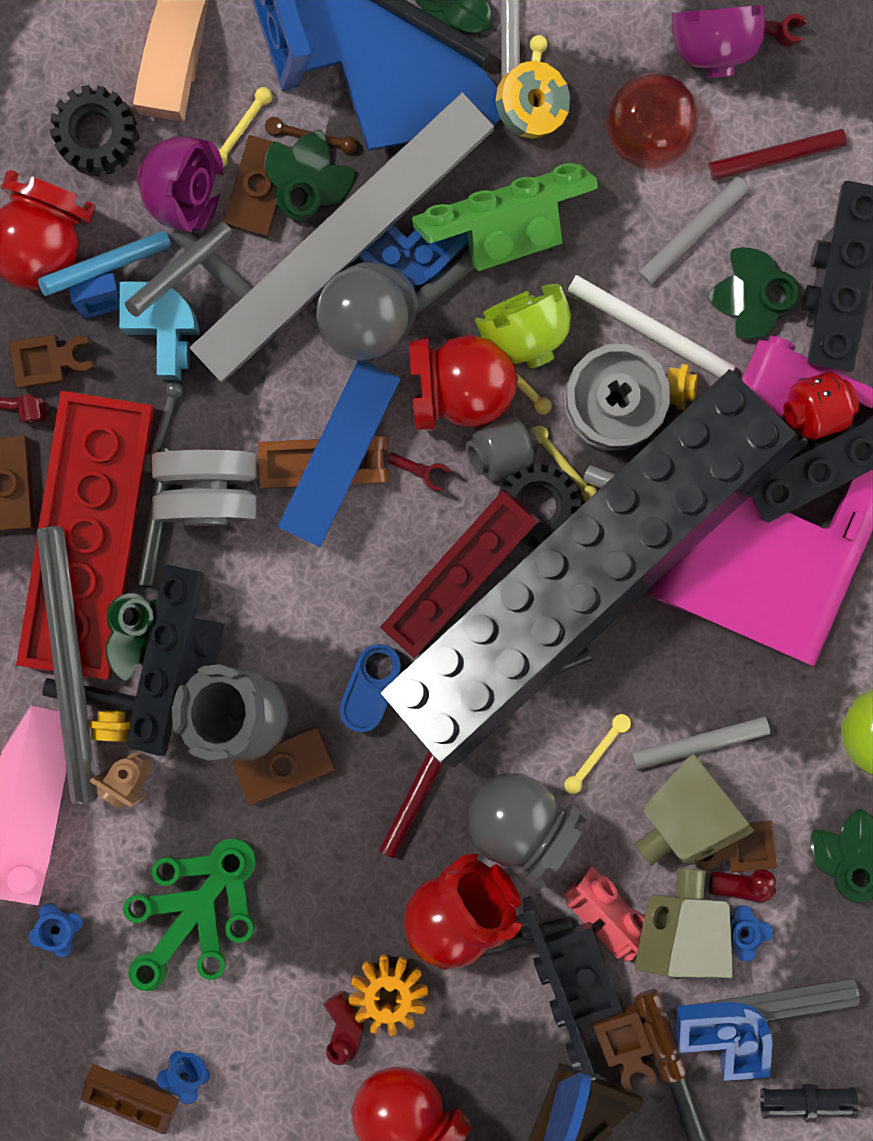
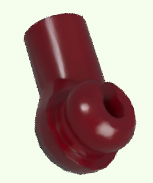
M767 870L754 871L751 876L711 871L709 894L734 897L763 904L775 896L776 878Z
M342 991L323 1003V1006L335 1022L330 1044L326 1048V1056L331 1063L338 1066L344 1065L355 1058L364 1032L363 1023H359L355 1019L356 1012Z

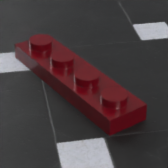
M502 490L380 628L412 658H415L540 520L507 490Z

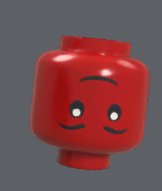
M826 372L794 383L788 393V401L783 405L785 420L791 429H797L803 437L815 440L848 429L854 415L858 412L859 403L856 391L849 380H843L835 373Z

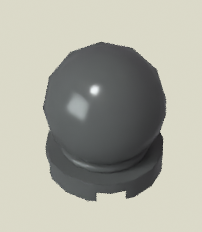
M373 261L352 265L336 274L327 282L318 298L316 320L321 338L337 354L350 360L372 361L384 357L410 335L416 321L418 299L413 284L401 270Z
M221 664L202 666L197 669L199 672L192 676L186 685H180L176 691L172 705L173 729L175 733L181 734L184 743L190 748L188 752L191 755L207 761L232 760L244 762L260 758L282 740L289 721L287 701L282 692L267 676L250 669L240 670Z
M504 773L487 780L475 792L468 808V830L474 845L487 859L505 867L522 866L523 872L520 881L537 893L545 886V882L540 879L541 875L548 867L557 872L581 836L582 831L574 827L575 824H580L581 822L584 824L589 816L574 804H570L564 811H558L553 794L539 780L523 773Z

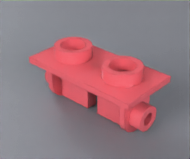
M591 865L579 884L576 881L564 891L563 895L568 899L566 905L584 923L591 922L593 924L601 918L605 924L597 929L595 935L617 959L622 957L626 962H629L637 955L645 917L639 911L633 910L618 894L613 882L609 878L600 875Z

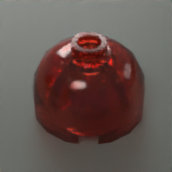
M649 72L633 77L617 91L608 108L606 130L612 145L617 149L616 152L622 159L637 167L657 169L675 162L687 153L697 134L699 110L694 95L682 81L669 74Z

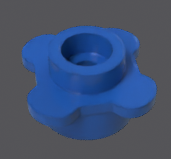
M47 903L39 909L40 919L36 923L35 928L30 931L29 941L34 947H41L46 951L54 952L58 957H65L72 952V939L75 932L82 928L83 921L79 914H67L58 910L54 903ZM53 926L60 928L59 934L52 932Z
M739 905L734 909V915L730 917L731 947L736 950V955L741 961H751L755 958L756 949L762 942L769 941L772 938L773 930L767 922H760L755 918L749 906ZM743 929L749 931L747 937H741L740 933Z
M175 1051L169 1057L170 1064L167 1069L158 1073L156 1078L157 1084L161 1089H169L173 1094L178 1095L182 1103L192 1104L198 1098L197 1091L199 1087L209 1081L210 1073L206 1069L204 1062L197 1055ZM180 1075H183L187 1080H182Z

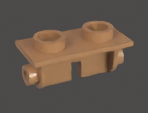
M133 753L126 759L115 762L111 769L92 777L90 782L100 788L97 792L98 796L109 804L118 808L125 804L131 808L148 795L140 788L151 771V762L146 755Z

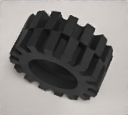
M89 85L81 86L82 93L76 94L74 89L66 93L70 98L66 103L60 99L55 105L59 109L58 114L52 113L50 121L54 125V129H50V134L56 143L54 146L70 166L72 165L83 174L85 171L89 172L92 176H100V172L106 171L108 175L115 173L114 167L120 164L123 168L128 163L126 160L129 154L133 156L136 151L134 143L135 140H139V132L136 129L137 122L126 102H123L114 91L109 93L103 86L97 85V90H92ZM92 115L104 116L112 125L110 139L103 146L97 148L83 145L78 138V129L81 122Z
M533 463L529 470H527L525 465L519 469L520 474L515 476L510 474L499 491L500 493L504 489L507 490L519 502L526 491L537 487L548 490L554 496L556 511L553 517L547 522L537 523L520 542L529 547H538L581 507V499L578 497L577 492L579 490L576 484L572 483L569 478L570 476L565 471L558 470L557 466L552 464Z

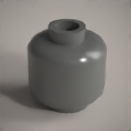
M504 415L493 422L474 428L471 440L466 443L467 456L473 470L477 475H484L490 481L504 480L510 474H513V476L520 474L519 469L525 465L527 470H529L533 464L534 451L538 450V439L533 428L529 424L523 425L513 415Z

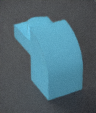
M120 282L119 328L126 335H157V376L163 381H182V369H189L190 366L189 342L182 341V335H200L199 323L194 311L183 297L171 288L140 316L135 317L128 312L125 302L148 282Z

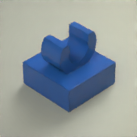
M111 271L68 288L71 302L83 319L120 309V284Z

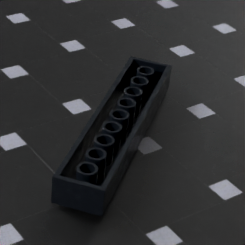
M729 369L390 683L381 694L440 763L455 768L801 450L797 434Z

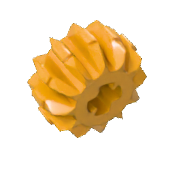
M380 955V970H377L374 964L367 960L362 965L364 974L367 977L354 975L351 985L359 991L350 994L349 1004L363 1006L356 1013L355 1019L357 1022L361 1023L370 1017L373 1018L370 1032L373 1034H377L381 1023L388 1024L389 1035L396 1036L398 1021L410 1030L415 1026L411 1013L417 1015L425 1013L426 1005L418 999L428 995V987L424 984H414L419 980L422 973L418 967L411 969L406 974L403 973L407 963V958L403 956L399 957L395 968H390L388 955ZM382 987L389 992L395 988L398 990L396 1003L393 1004L389 999H385L382 1002L379 1000Z

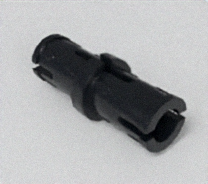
M802 1084V1089H760V1098L764 1099V1102H760V1111L763 1119L803 1118L805 1123H815L816 1118L850 1117L851 1119H856L858 1117V1109L853 1107L858 1106L857 1091L854 1087L815 1089L813 1084Z

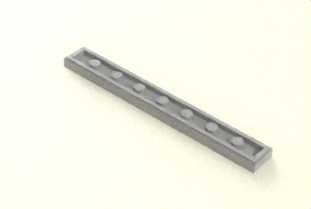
M462 92L204 333L190 349L220 382L224 383L323 290L327 282L354 262L494 131V126Z

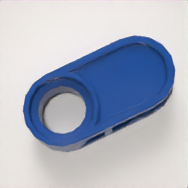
M384 644L371 645L363 650L357 660L339 710L341 720L346 727L353 731L366 732L372 730L379 724L384 715L388 701L381 692L399 676L401 670L400 657L390 646ZM373 653H385L392 660V672L384 679H375L367 672L366 662Z

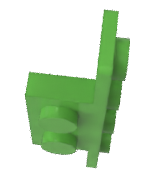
M562 164L554 168L553 172L538 177L518 178L510 186L494 191H478L471 194L468 199L451 205H434L428 208L425 213L412 217L413 227L427 243L437 242L467 232L471 263L478 271L562 244L558 202L596 190L598 188L597 178L580 164Z

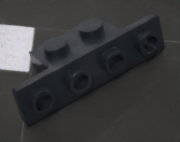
M845 181L840 188L833 228L823 236V240L817 239L814 244L810 266L817 268L814 286L807 285L801 311L808 313L806 326L813 327L807 364L850 373L855 369L873 278V185Z
M856 414L848 429L815 440H810L801 434H797L801 450L751 495L760 518L767 523L873 470V416L868 418Z
M168 564L163 568L153 622L130 721V730L127 735V747L157 756H165L173 726L172 705L177 689L180 685H186L191 677L199 672L197 669L202 666L216 665L218 654L222 646L225 623L196 618L205 577L203 572Z
M532 896L523 898L524 913L517 916L518 923H522L521 932L526 943L534 940L540 956L533 958L541 984L546 985L550 983L556 999L550 1000L549 1003L558 1028L566 1026L572 1041L565 1043L572 1067L574 1070L582 1068L585 1074L591 1075V1081L597 1080L595 1064L581 1027L623 1013V1008L592 924L588 922L547 937Z

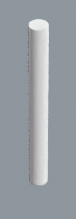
M578 275L575 276L567 290L718 378L729 369L732 371L735 369L733 364Z

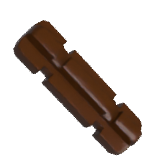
M657 989L643 991L635 996V1003L640 1017H645L642 1020L655 1059L660 1060L657 1063L662 1079L665 1083L679 1081L686 1077L687 1071L682 1056L677 1054L679 1050L667 1013L662 1012L664 1005Z

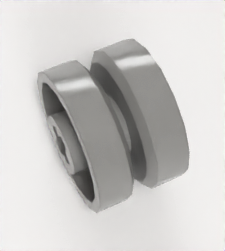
M606 344L588 352L574 367L563 392V414L571 431L585 445L604 452L625 451L642 443L663 423L670 404L669 382L662 366L647 351L629 344ZM611 392L621 396V406L617 403L612 407L607 403L606 398Z
M179 450L152 454V478L162 484L182 485V490L161 491L153 496L154 521L183 522V525L215 526L227 525V522L257 520V496L246 490L227 489V485L245 484L256 478L255 453L233 450Z

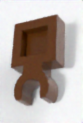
M52 334L9 342L16 388L22 390L66 382L64 369L72 368L79 373H89L95 370L96 365L93 361L78 362L76 360L77 350L81 347L91 346L92 340L86 336H75L68 340L65 346L60 347L58 336Z
M772 820L748 822L754 829L751 834L715 852L712 858L698 861L697 868L704 870L712 869L721 860L728 859L730 860L731 873L778 868Z
M636 1004L623 1008V1013L593 1023L608 1066L611 1067L622 1063L620 1068L621 1084L627 1093L633 1092L631 1075L636 1072L646 1074L651 1086L656 1084L655 1066L649 1058L645 1057L652 1054L653 1051Z

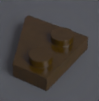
M559 1063L528 1141H544L558 1082L580 1071ZM600 1079L591 1081L589 1096L576 1141H605L613 1134L612 1129L632 1111L635 1114L642 1108L644 1103L642 1097L632 1092L627 1093L624 1089Z

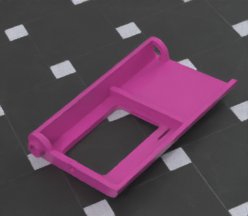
M770 336L768 341L759 340L741 379L780 418H782L784 413L783 405L788 401V393L791 386L801 378L807 379L826 372L835 373L843 380H849L856 391L858 403L873 411V388L835 370L808 365L807 357L794 352L795 344L777 336ZM873 470L849 481L834 518L827 528H821L790 513H786L767 523L760 518L751 496L748 497L652 586L649 596L682 611L700 616L814 667L873 531ZM853 513H854L853 519H852V521H851V523H850V526H849V528H848V530H847V533H846L845 537L843 538V536H844V534H845V531H846V529H847V527H848V524H849V522H850V520H851V517H852V515H853Z

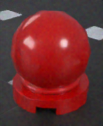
M9 170L6 171L1 185V189L10 195L11 201L0 207V278L16 288L37 291L41 290L38 283L39 278L75 265L80 242L74 226H77L79 223L90 224L96 206L86 201L81 208L74 204L77 197L76 194L32 176L27 185L17 182L19 174Z
M467 334L449 339L437 351L433 347L429 348L428 337H420L419 340L409 341L411 375L421 374L422 396H415L413 398L416 430L435 431L434 418L439 420L441 416L455 426L476 428L495 421L510 408L516 392L518 376L509 355L492 340Z
M471 853L461 855L441 872V876L425 881L405 905L404 930L409 948L425 963L447 970L473 964L487 949L501 946L512 939L521 929L522 923H517L516 908L522 903L513 881L498 864L489 867L482 861L477 860L479 854Z
M389 1067L374 1072L364 1080L357 1090L351 1107L354 1133L359 1141H465L472 1127L469 1124L470 1121L460 1109L454 1108L445 1113L443 1111L442 1096L433 1082L413 1068Z

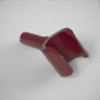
M791 14L781 22L765 21L764 33L775 36L776 41L780 45L792 47L803 40V38L792 36L787 30V25L801 28L807 23V20L800 14Z
M21 395L17 398L0 397V409L18 410L20 423L41 422L47 419L45 402L39 397L32 395Z
M393 452L390 453L387 463L422 478L425 487L431 491L444 489L433 485L429 481L431 470L440 469L444 473L451 474L449 468L444 464L435 463L426 466Z

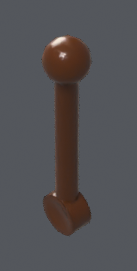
M270 117L265 123V129L271 136H278L282 133L301 138L307 133L312 132L284 125L278 117ZM324 135L328 145L341 148L345 154H354L358 149V141L352 136L341 139Z

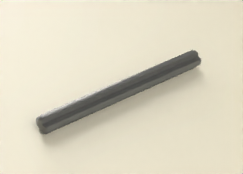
M50 526L38 529L37 540L70 800L72 804L82 805L96 801L98 794L97 786L90 782L92 777L95 776L90 729L88 728V714L65 533L62 527Z

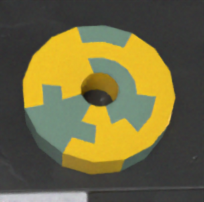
M529 61L519 64L503 76L497 87L495 102L499 117L509 130L520 137L534 139L550 134L563 124L569 113L570 94L567 83L559 71L547 63ZM529 93L537 97V107L530 104L528 100Z

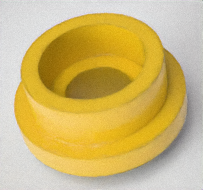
M682 364L680 368L670 367L667 380L669 382L670 405H676L677 410L684 411L687 402H694L696 399L698 375L690 374L689 364Z
M97 711V719H88V728H91V739L126 741L128 731L130 730V721L125 720L126 712Z

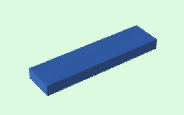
M357 361L278 525L279 528L318 547L322 546L395 395L401 378L366 361Z

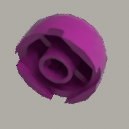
M764 5L671 13L672 33L676 50L681 59L691 67L706 68L707 78L734 75V66L749 62L757 54L763 41L765 28Z
M174 136L157 143L145 157L137 172L139 192L144 207L149 214L160 224L170 228L192 232V229L199 231L205 229L215 216L221 195L210 198L216 174L224 176L220 151L211 141L189 136Z

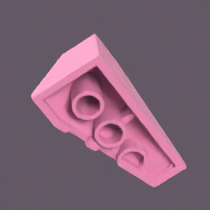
M30 705L1 751L0 899L39 905L67 772L59 710Z

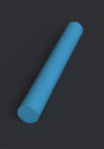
M161 231L39 278L40 289L45 296L51 295L169 249L171 246L170 239L165 231Z

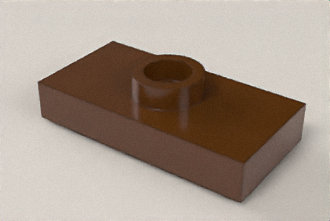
M248 135L223 222L231 228L269 238L278 208L275 200L277 188L266 175L264 161L268 148L273 141Z
M1 437L0 531L35 528L28 437Z
M319 727L279 742L266 755L253 761L232 762L249 805L336 769Z
M95 1064L92 1065L86 1077L80 1098L85 1103L160 1134L167 1133L179 1102L178 1098L149 1087L140 1078L134 1076L124 1077Z

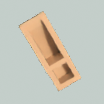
M208 0L157 1L144 47L133 105L139 115L185 122L191 81L194 82Z

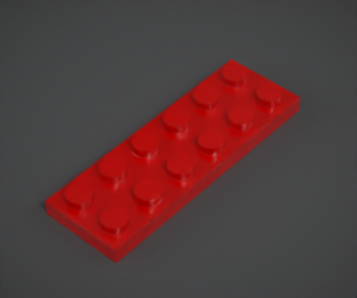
M61 391L38 529L50 526H59L64 529L82 674L86 677L110 680L112 670L105 653V646L111 634L107 624V610L110 603L117 596L124 594L126 590L155 407L149 404ZM36 539L16 665L54 671L38 540Z

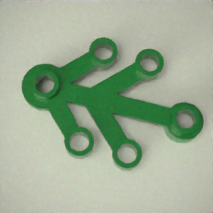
M228 838L219 842L213 848L210 855L176 859L173 856H163L154 863L152 877L156 883L162 886L172 885L182 876L211 875L201 888L197 890L152 896L139 892L134 893L125 901L123 913L133 923H141L150 915L182 911L152 952L146 951L139 954L130 964L128 975L130 982L135 988L141 991H152L163 983L168 973L166 962L196 923L198 924L201 956L197 962L198 973L207 980H215L223 974L227 961L225 955L220 951L214 900L225 886L231 917L225 927L227 937L233 942L243 943L252 936L255 929L254 920L248 912L245 880L253 873L256 858L253 849L248 843L238 838ZM228 854L236 855L240 860V867L236 870L227 869L224 865V857ZM160 864H171L175 870L174 877L170 879L163 878L159 873ZM133 900L144 902L146 905V913L144 915H136L132 912L131 903ZM235 920H243L247 923L249 930L244 935H238L233 931L232 923ZM215 957L220 963V969L216 972L208 971L204 967V959ZM144 965L150 966L155 973L154 979L150 981L142 979L139 975V968Z

